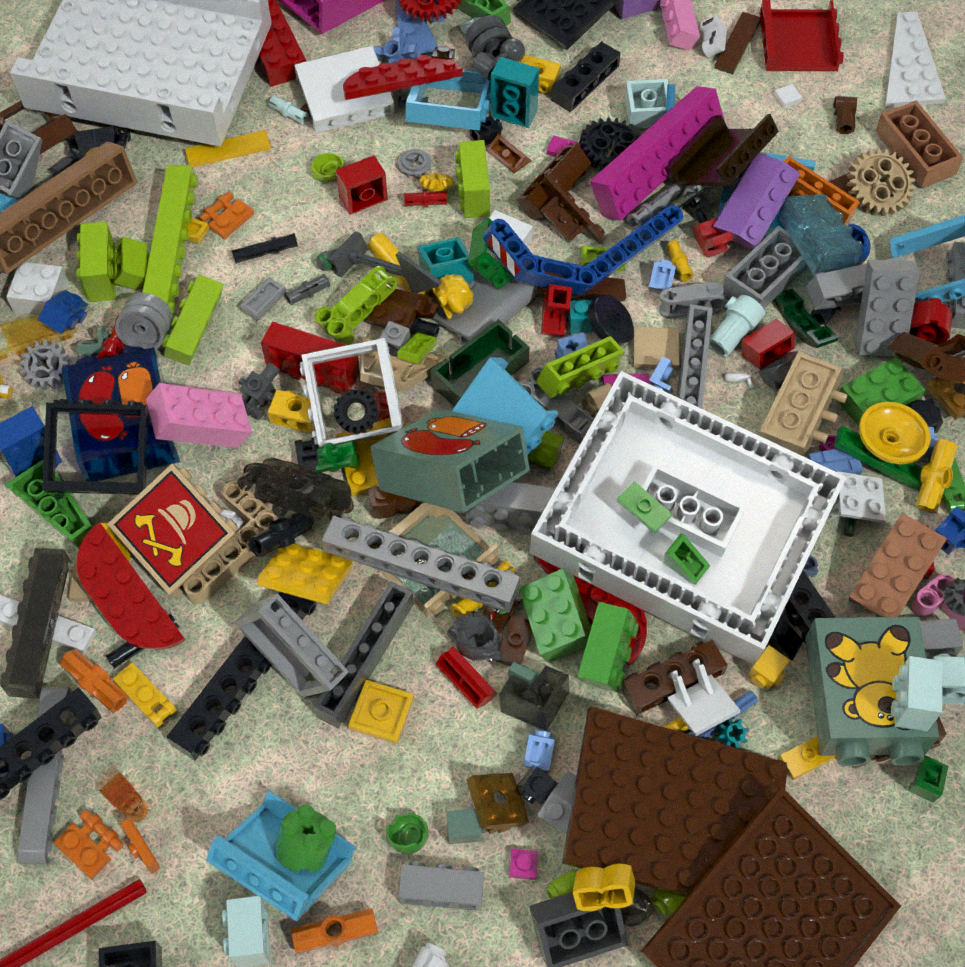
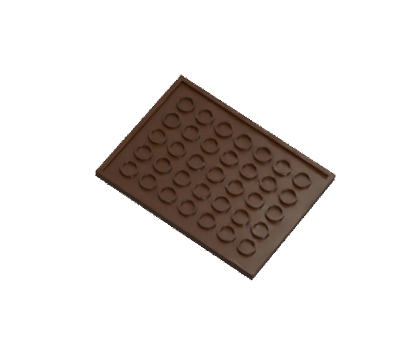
M591 706L587 710L562 864L581 869L586 867L604 869L613 864H627L632 867L635 884L687 897L777 789L786 788L787 763Z
M782 787L778 788L643 947L640 953L653 967H854L901 905Z

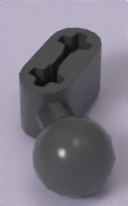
M509 38L501 45L500 54L497 57L490 53H479L472 62V68L486 79L491 80V73L500 57L521 62L525 56V47L520 40Z

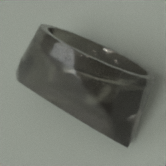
M636 887L634 889L633 904L620 908L623 924L629 927L640 925L655 911L651 899Z

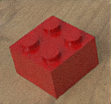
M375 155L336 170L339 198L349 215L388 200L386 173Z

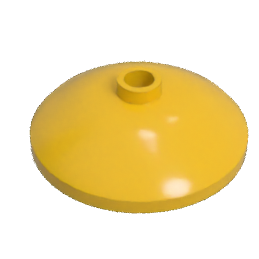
M881 402L874 404L864 412L859 422V434L865 447L873 455L889 463L909 464L915 462L926 453L930 445V431L925 420L915 410L900 403Z

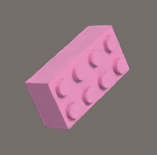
M159 383L146 398L156 439L236 448L252 434L241 394Z

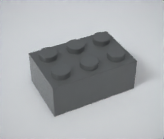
M573 892L529 906L539 950L546 967H563L628 945L620 908L603 907L595 911L578 910Z

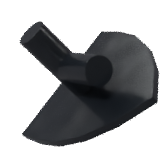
M710 188L702 189L678 207L683 209L689 205L699 223L705 222L708 219L702 209L707 206V201L701 199L696 202V200L703 197Z

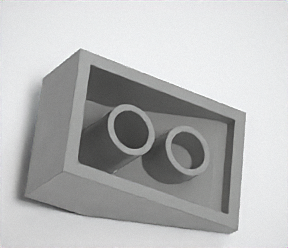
M6 120L0 132V189L21 200L29 193L34 183L43 139Z

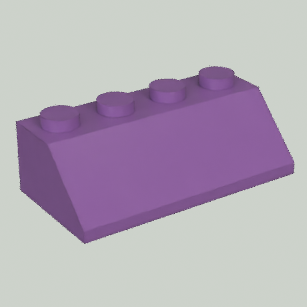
M759 153L748 165L712 227L722 234L731 231L734 242L746 250L754 249L761 242L801 173L784 161Z

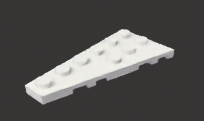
M918 12L898 13L885 108L900 107L915 100L920 105L944 104L946 100Z

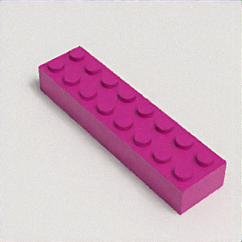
M696 86L590 181L599 209L604 217L621 221L669 177L665 167L715 115H722L724 119L716 89Z

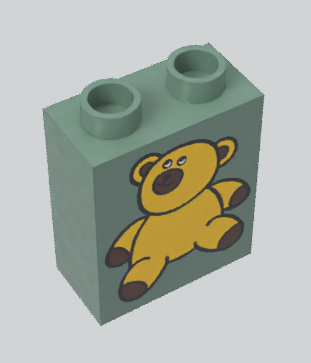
M815 618L805 638L820 756H837V763L842 766L866 764L870 762V755H890L891 763L900 766L914 765L924 761V755L939 738L937 720L927 732L895 727V717L891 716L892 702L896 700V691H892L893 676L899 673L900 665H904L909 656L926 658L920 618Z

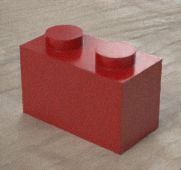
M778 319L771 321L742 339V355L760 370L795 349V332Z

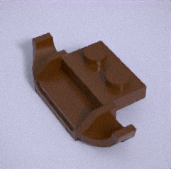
M395 289L380 305L374 307L367 321L371 325L384 328L390 321L411 329L416 316L425 319L434 318L438 304L426 294Z

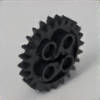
M607 117V121L604 122L602 118H599L598 123L593 120L591 125L587 124L586 129L582 130L579 141L580 148L589 161L593 162L592 167L594 168L598 165L600 166V171H602L642 135L639 134L640 129L633 130L634 124L627 126L626 120L620 123L618 118L611 121ZM619 134L617 141L614 143L610 156L607 157L609 149H611L616 135Z

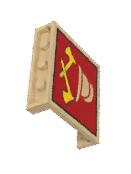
M171 464L107 525L170 596L178 598L184 592L180 586L233 537L240 539L241 535L237 532L239 529L237 524L231 518L226 520L222 516L223 509L214 500L210 502L205 497L208 494L207 491L199 483L194 485L190 480L192 475L183 466L178 468Z

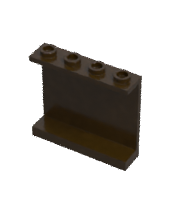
M767 114L755 128L728 129L722 115H715L665 169L673 184L729 186L779 132L771 114Z

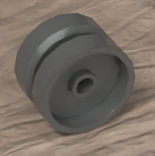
M488 15L476 20L467 29L465 43L474 59L481 52L490 53L497 57L500 54V47L503 42L513 37L502 18Z

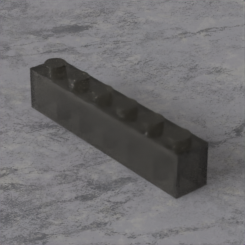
M35 548L33 557L31 556L29 559L28 579H25L23 583L24 596L17 608L18 621L17 625H14L12 628L13 641L11 648L6 653V670L1 674L0 686L9 697L35 699L40 697L71 561L64 549Z

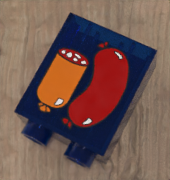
M130 347L123 350L120 355L102 359L84 357L76 361L74 365L61 367L66 399L69 400L68 403H78V400L86 399L93 400V404H103L104 400L118 401V404L128 405V401L143 402V405L147 406L146 398L159 383L165 384L163 372L154 347L148 349ZM69 414L76 462L86 481L97 482L138 472L140 416ZM149 414L147 470L180 463L177 442L156 439Z

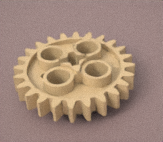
M877 148L874 152L872 149L866 154L863 152L859 158L857 157L853 161V164L849 167L850 173L846 176L850 179L846 186L852 187L848 193L855 194V199L860 201L859 208L866 206V213L872 209L874 216L881 212L882 216H885L888 212L893 215L896 210L901 211L909 204V200L914 196L911 192L916 188L911 184L916 180L909 177L913 173L912 170L907 171L906 169L909 163H901L903 157L896 159V152L889 155L888 149L881 153L880 148Z

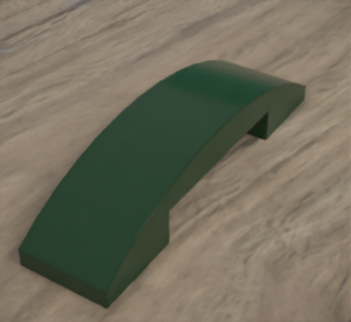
M793 288L781 292L775 297L774 302L791 330L804 343L811 347L819 348L838 341V337L827 325L821 327L803 308L804 300Z

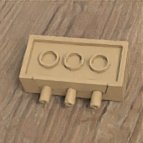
M798 352L760 429V436L803 457L806 456L813 439L826 443L829 435L818 431L823 419L832 423L836 422L838 414L827 411L832 399L845 403L848 396L837 391L842 380V367Z

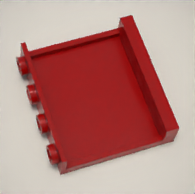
M762 0L759 16L761 17L760 25L766 71L838 72L839 65L843 64L844 53L840 51L842 40L841 37H838L839 23H836L837 9H834L833 0H830L828 10L771 9L770 0Z

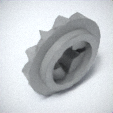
M420 149L407 150L400 155L398 167L401 173H406L408 177L411 175L418 177L419 174L425 175L426 171L431 168V157ZM418 160V164L412 167L411 163H415Z

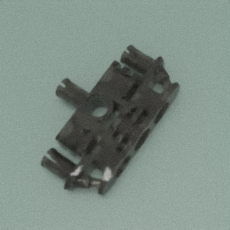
M271 457L265 459L263 463L254 462L247 464L244 467V474L237 481L238 487L241 490L247 485L245 491L250 490L256 484L254 497L273 504L272 511L276 516L279 514V517H283L288 510L317 520H320L326 514L332 520L333 516L341 518L344 513H350L354 508L351 488L346 482L333 478L331 475Z

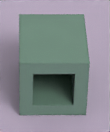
M476 809L446 811L449 844L481 842V833H486V830L481 828Z

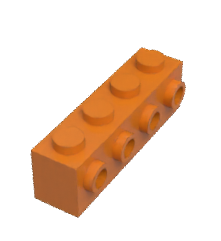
M788 156L784 162L801 173L788 196L807 209L816 210L821 218L836 228L840 226L844 228L853 217L860 201Z

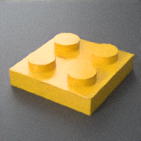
M365 680L348 725L349 730L398 744L414 700V694Z

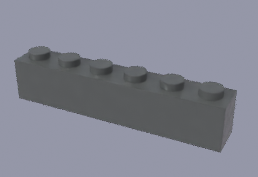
M392 581L389 583L341 661L349 672L332 690L322 692L313 707L317 718L339 729L362 691L365 680L370 678L413 607V591Z

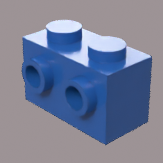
M64 290L46 301L38 320L58 333L63 334L68 329L72 330L77 323L81 324L87 316L85 310L88 303L83 301L79 295Z

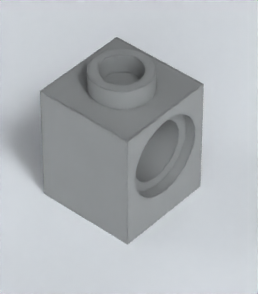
M389 321L379 339H386L391 356L397 357L398 350L411 339L409 328Z

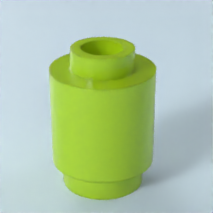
M574 869L550 882V886L546 887V892L550 899L573 892L576 876Z

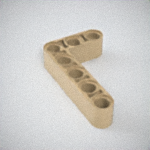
M232 481L225 484L222 494L226 506L231 511L236 512V515L245 521L246 525L238 531L241 535L240 539L236 537L230 539L183 584L187 598L193 604L205 602L247 564L255 554L250 551L246 541L253 535L268 528V526H264L266 523L277 520L275 512L239 482ZM233 495H239L236 498H231ZM252 507L255 508L253 512H247ZM231 555H237L234 559H228ZM214 571H220L217 575H210ZM195 588H201L198 592H192Z

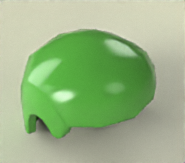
M408 813L402 816L397 815L391 825H387L386 836L396 851L403 854H413L426 844L429 830L427 823L421 816ZM408 831L407 841H405V834Z

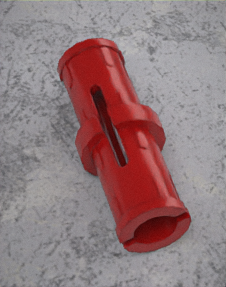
M423 190V193H404L405 207L447 205V192H427V190Z

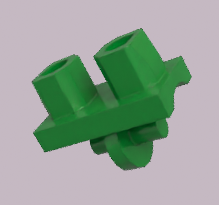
M353 441L337 445L326 443L322 448H318V464L315 471L319 473L327 471L336 472L341 468L358 467L360 455L356 452V443Z

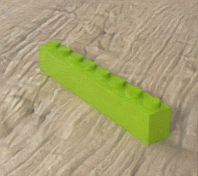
M167 165L143 288V293L155 295L165 301L170 307L172 315L176 314L175 298L179 296L178 281L183 275L181 264L182 259L186 257L185 242L189 240L188 225L192 222L191 208L192 205H195L196 201L194 191L195 187L199 185L198 175L195 174L193 167L188 165Z

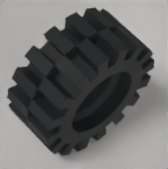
M350 389L347 393L343 392V396L341 398L338 397L336 400L337 404H334L335 412L333 413L336 422L344 430L354 434L365 433L369 428L372 429L374 422L376 423L378 420L377 415H379L378 406L374 399L367 392H363L360 389ZM353 403H360L365 407V415L357 421L351 420L347 415L348 407Z

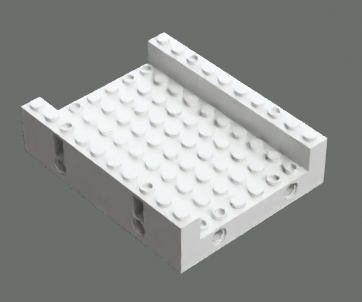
M62 0L33 60L18 57L10 74L24 108L59 115L66 114L69 117L221 146L272 24L268 0Z
M621 371L531 533L530 554L560 569L564 568L570 574L706 642L713 640L718 648L755 665L774 631L847 477ZM634 481L672 513V517L655 534L617 502V498ZM680 533L688 538L711 565L696 585L663 563L665 552Z

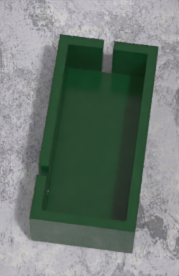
M498 319L449 356L450 374L449 361L447 359H444L430 370L431 385L455 407L490 357L503 358L508 363L505 370L512 376L529 363L530 347L516 334L512 337V331Z

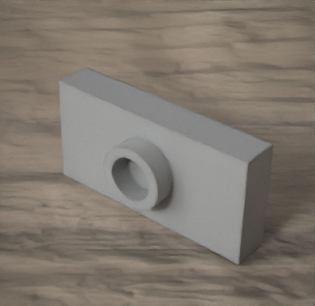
M269 277L240 305L241 310L258 321L287 292L286 288Z

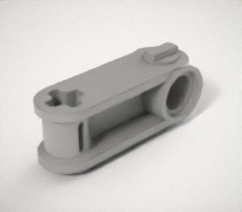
M708 282L664 289L660 293L662 304L659 307V313L665 318L687 316L690 304L713 308L712 313L720 312L727 304L724 288L718 282Z

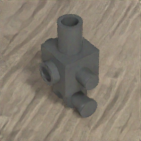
M268 363L260 375L252 371L247 378L244 376L240 378L239 384L242 386L239 390L243 394L242 399L247 416L252 415L255 419L260 420L264 415V410L257 408V406L259 405L263 408L268 401L272 402L276 389L271 382L280 371L275 365Z

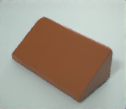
M499 133L486 149L487 152L514 174L532 161Z

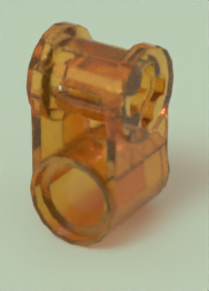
M120 772L99 790L127 819L129 818L133 822H140L147 816L149 811L147 803ZM133 804L137 806L134 810L130 808Z

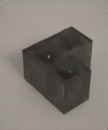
M545 665L534 684L510 676L499 693L501 713L547 731L570 692L569 674Z

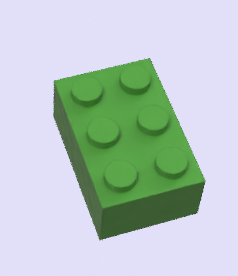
M895 357L843 385L840 392L847 394V399L845 403L837 402L859 427L861 417L872 405L881 402H896L909 407L914 401L922 399L926 390L904 364Z
M562 568L519 588L540 656L552 662L586 648L591 626L573 575Z
M598 602L578 672V677L586 684L617 692L618 686H622L625 672L622 671L625 662L629 661L632 648L629 647L632 637H636L638 631L637 619L629 609Z

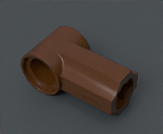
M835 96L833 104L835 112L833 114L836 115V131L840 134H850L855 130L857 97Z

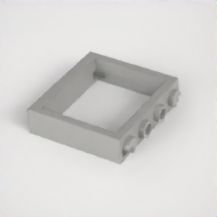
M277 593L252 605L234 622L239 630L302 697L332 690L349 672ZM274 601L280 606L276 612L270 608ZM334 667L338 669L336 671L330 672ZM310 674L315 680L307 682L305 678Z

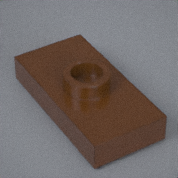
M511 615L499 649L502 653L501 659L496 660V662L509 666L513 662L522 665L532 635V628L528 619Z

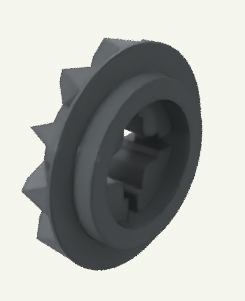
M956 578L945 587L944 601L954 613L965 616V603H963V596L960 595L965 590V579Z

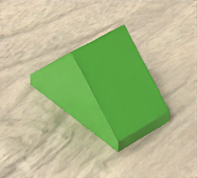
M682 533L679 534L665 552L663 562L695 585L711 566Z

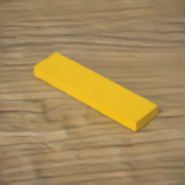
M266 130L224 139L221 146L201 144L185 148L189 166L197 167L270 150L271 146Z

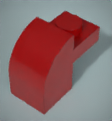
M717 218L692 227L698 245L708 258L729 251L726 242L734 240L731 231L722 234L712 227Z
M552 284L548 286L541 314L543 315L542 335L564 336L566 314L570 310L572 287Z

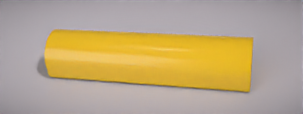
M378 233L373 236L368 243V250L375 258L400 266L396 254L400 251L384 233ZM389 273L397 279L398 284L404 291L411 292L405 277ZM431 289L418 293L423 295L426 294L430 298L435 296L433 290Z

